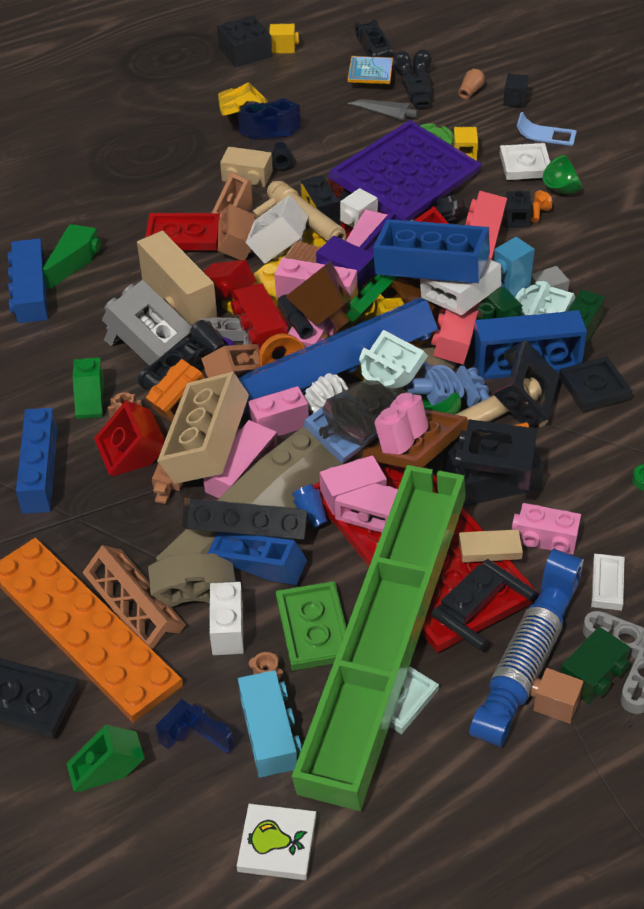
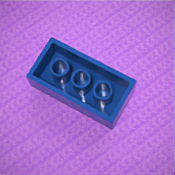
M387 219L373 247L375 274L388 277L401 276L413 279L459 281L467 284L479 283L490 255L489 227Z
M579 310L475 320L472 352L474 368H477L478 375L483 377L484 380L510 377L512 366L504 358L505 350L527 340L558 373L562 368L582 363L587 330Z

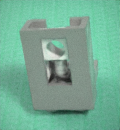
M141 280L135 286L130 284L123 291L120 298H112L104 307L106 312L102 321L107 325L106 329L108 330L104 340L110 346H113L122 339L149 366L162 357L164 353L178 345L183 339L191 336L190 329L192 326L144 280Z

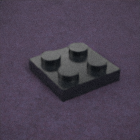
M608 356L560 369L559 378L582 412L631 399V388Z

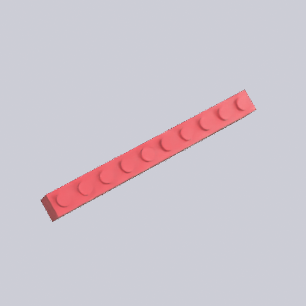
M479 191L477 200L472 199L465 225L489 227L490 255L488 259L491 260L507 198ZM480 302L463 315L441 307L436 324L440 330L434 331L431 342L432 345L436 346L433 356L464 365Z

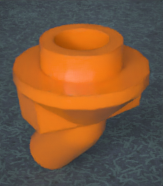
M542 190L535 192L531 212V222L533 223L539 222L540 210L548 212L552 209V198L547 192Z

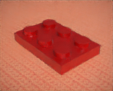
M150 213L146 237L164 231L182 251L217 250L220 213Z

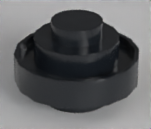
M452 195L436 200L437 206H435L438 212L449 222L458 219L457 214L461 213L460 208L465 207L463 199L455 201V197Z

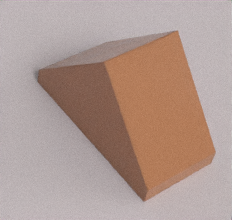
M234 172L230 173L212 213H220V218L229 204L247 212L253 208L251 181Z

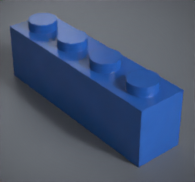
M41 238L11 242L12 252H8L10 266L8 267L10 282H13L8 283L10 298H13L9 299L10 312L16 315L17 323L48 320L46 284L42 270L45 266Z
M53 408L25 409L16 494L22 514L50 512L58 432Z

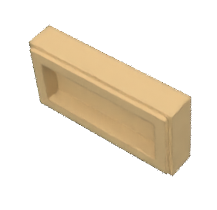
M519 529L459 533L462 562L485 561L486 559L491 561L522 559L523 551Z

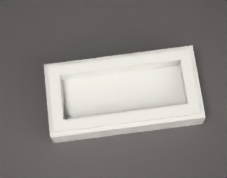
M594 554L591 607L622 611L624 557Z

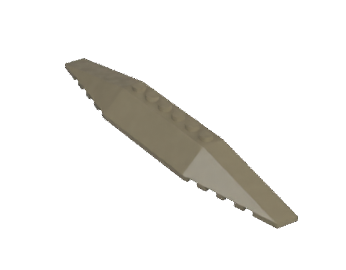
M474 333L472 334L468 352L473 347ZM432 339L417 347L428 355L424 362H428L430 366L445 365L453 371L456 368V362L433 356L436 346L431 344ZM422 366L420 367L414 378L420 377L423 371ZM364 379L347 393L376 420L384 409L390 408V405L398 395L408 392L406 385L389 389L375 386ZM303 426L261 458L218 501L297 508L293 503L295 499L292 493L309 484L320 482L321 471L343 464ZM353 455L343 464L350 463L362 458L354 457ZM186 529L156 557V562L167 555L207 554L217 531Z

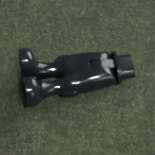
M419 50L414 55L413 69L416 76L411 72V59L407 52L400 51L393 57V66L398 73L403 75L400 82L415 108H425L431 105L430 82L432 79L426 71L431 65L432 58L427 50Z

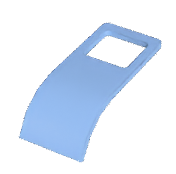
M523 112L520 113L517 128L527 139L554 144L574 145L576 130L536 125L530 122ZM555 131L571 133L570 141L553 140V134Z

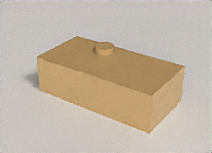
M164 231L137 241L142 280L162 297L189 325L193 326L202 318H217L214 283Z
M234 372L187 383L157 460L174 484L223 473L249 397L248 392Z

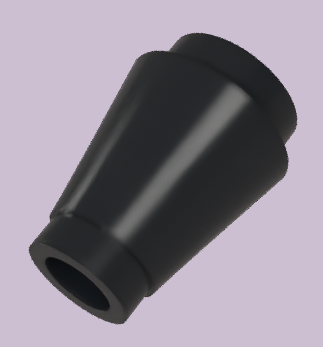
M280 141L275 144L272 151V165L279 170H283L291 165L292 155L287 144Z
M199 320L191 327V339L201 347L210 350V353L226 346L211 322Z

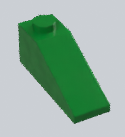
M69 224L42 269L46 288H53L92 261L95 254L101 248V240L98 238L96 228Z

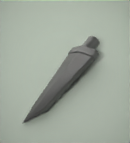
M366 99L347 103L398 119L399 121H404L407 117L417 119L419 115V110L410 109L411 103Z

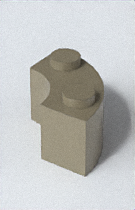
M213 553L167 555L162 557L160 561L148 566L151 595L170 607L189 601H202L210 604V583L235 582L233 563Z

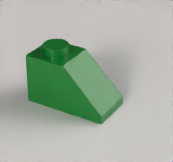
M101 358L74 359L73 390L76 419L103 417L105 380Z
M105 725L66 764L73 791L81 792L125 778L145 758L137 731Z

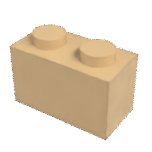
M228 147L220 162L222 181L227 182L230 173L234 172L251 181V185L266 187L273 172L272 152Z

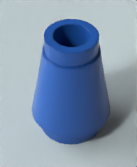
M313 484L304 486L292 493L295 499L293 501L295 506L299 509L307 510L306 520L312 529L328 522L319 489H315Z

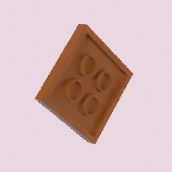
M425 409L429 424L428 429L420 437L414 439L413 445L407 451L400 455L383 453L378 437L357 452L354 457L366 458L373 455L377 462L403 468L411 465L424 468L429 461L459 437L461 430L467 429L468 418Z

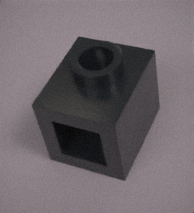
M506 191V228H530L532 212L530 191Z

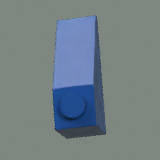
M217 532L207 553L217 554L219 557L232 562L233 567L263 579L297 585L307 562L306 557L295 540L228 532Z

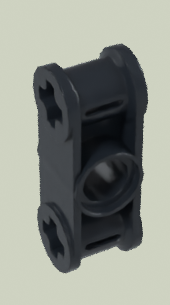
M376 19L370 23H355L356 38L361 43L368 57L393 58L392 46L386 39Z
M187 337L170 351L164 353L162 357L150 366L144 368L138 376V385L150 390L181 359L196 369L201 370L204 368L201 358L210 354V350L205 347L200 348L193 339Z

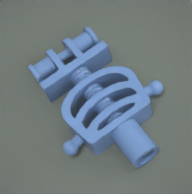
M424 362L420 377L413 378L406 385L408 393L426 395L431 405L442 402L453 392L458 393L460 399L464 397L469 407L477 404L479 401L482 402L490 398L488 395L489 388L484 385L483 377L478 375V370L474 367L467 370L465 366H460L455 373L445 365L430 366L428 362Z

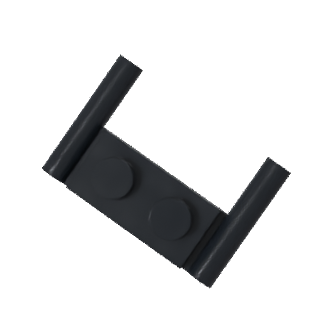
M486 559L482 565L479 564L441 600V605L434 608L431 617L481 651L487 645L488 640L465 624L504 585H507L529 601L536 597L537 591L491 560Z

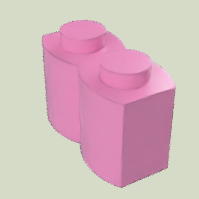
M411 393L398 395L390 405V408L384 409L375 420L382 452L398 455L407 451L413 445L414 439L424 434L429 426L421 395H412Z

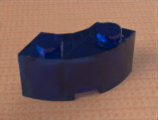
M284 98L269 103L251 101L238 111L239 133L249 136L251 139L289 136L301 127L300 105Z

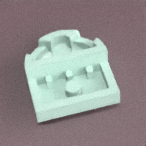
M537 281L535 285L527 289L522 288L515 298L523 305L520 316L566 312L576 297L574 293L551 287L548 282Z
M383 330L370 350L366 348L362 350L359 361L362 364V375L368 382L378 387L394 389L408 384L414 378L428 355L423 350Z

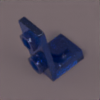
M183 699L156 724L158 741L168 750L176 742H180L185 738L189 728H192L227 753L234 749L232 732L225 723L214 721L206 715L200 706L196 704L191 705Z

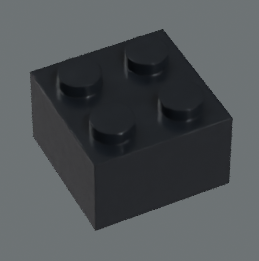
M247 16L241 20L228 21L217 26L219 49L234 67L272 57L271 34L255 16Z

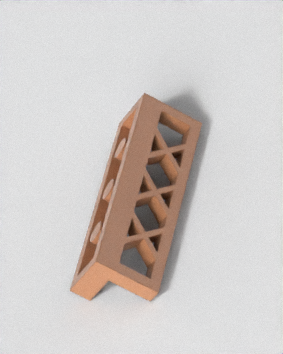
M102 545L82 572L119 618L152 650L165 632L180 634L186 626L170 606L151 595L150 582L121 549ZM103 562L105 565V578L99 579L95 572ZM113 582L121 584V597L115 598L113 596ZM135 600L137 603V616L131 617L129 615V601ZM145 620H151L156 625V628L149 637L145 634Z

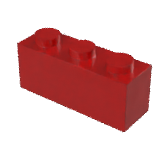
M263 283L233 290L234 301L231 302L234 316H239L240 326L243 331H247L250 344H257L260 350L265 341L276 334H288V326ZM279 346L276 347L273 351L283 349L285 347Z

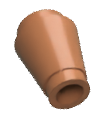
M472 69L466 72L458 91L462 99H469L484 85L485 76L480 70Z

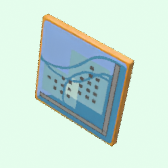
M351 56L348 82L390 84L393 58Z

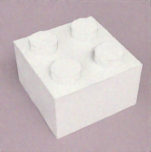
M289 195L254 220L246 244L264 264L271 259L276 260L284 253L286 248L292 247L297 240L301 242L303 231L306 229L305 225L308 215Z

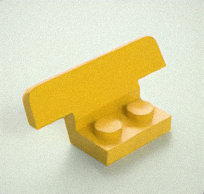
M249 82L236 89L231 88L218 94L222 116L240 111L239 106L243 105L246 101H248L247 105L255 113L259 111L264 115L269 110L267 99Z

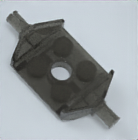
M366 380L327 399L322 410L328 425L319 429V435L323 436V439H327L334 434H338L340 437L362 446L367 437L377 432L375 427L376 418L384 409L390 408V405L398 395L406 393V391L400 387L392 392L378 380Z

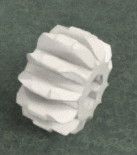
M328 373L324 377L320 376L316 382H312V386L306 389V394L304 395L310 413H315L344 391L349 392V388L344 380L336 374Z

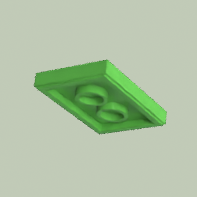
M335 581L276 591V600L291 670L295 671L333 664L346 631V624Z

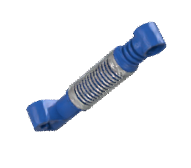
M555 548L551 551L543 573L541 592L535 604L529 606L490 680V692L484 704L478 707L469 730L470 736L499 748L503 746L518 707L525 704L529 698L536 678L539 677L562 630V617L580 583L584 559Z

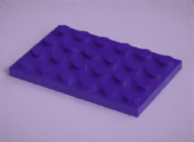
M409 120L331 169L328 178L351 193L360 188L378 198L379 211L388 215L395 208L410 221L436 203V200L443 198L480 172L482 164Z

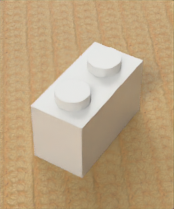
M241 582L210 583V640L212 655L244 654Z

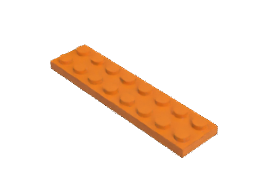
M36 537L0 560V588L132 723L136 722L183 686L182 678Z

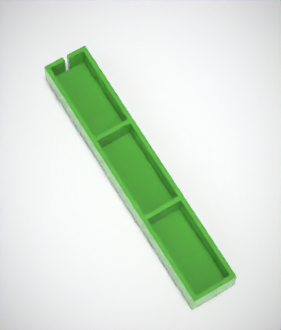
M407 465L294 768L292 779L297 795L361 811L466 498L464 475L438 471V493H434L433 470Z

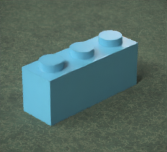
M276 670L238 678L241 704L258 777L294 770L297 756L300 755L302 749L299 736H292L290 729L295 727L292 709H285L284 701H288L285 683L278 682Z

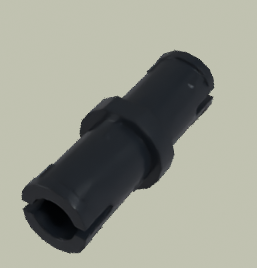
M287 294L280 296L277 300V306L285 315L286 323L295 329L301 339L310 337L313 334V327L305 315L287 299Z

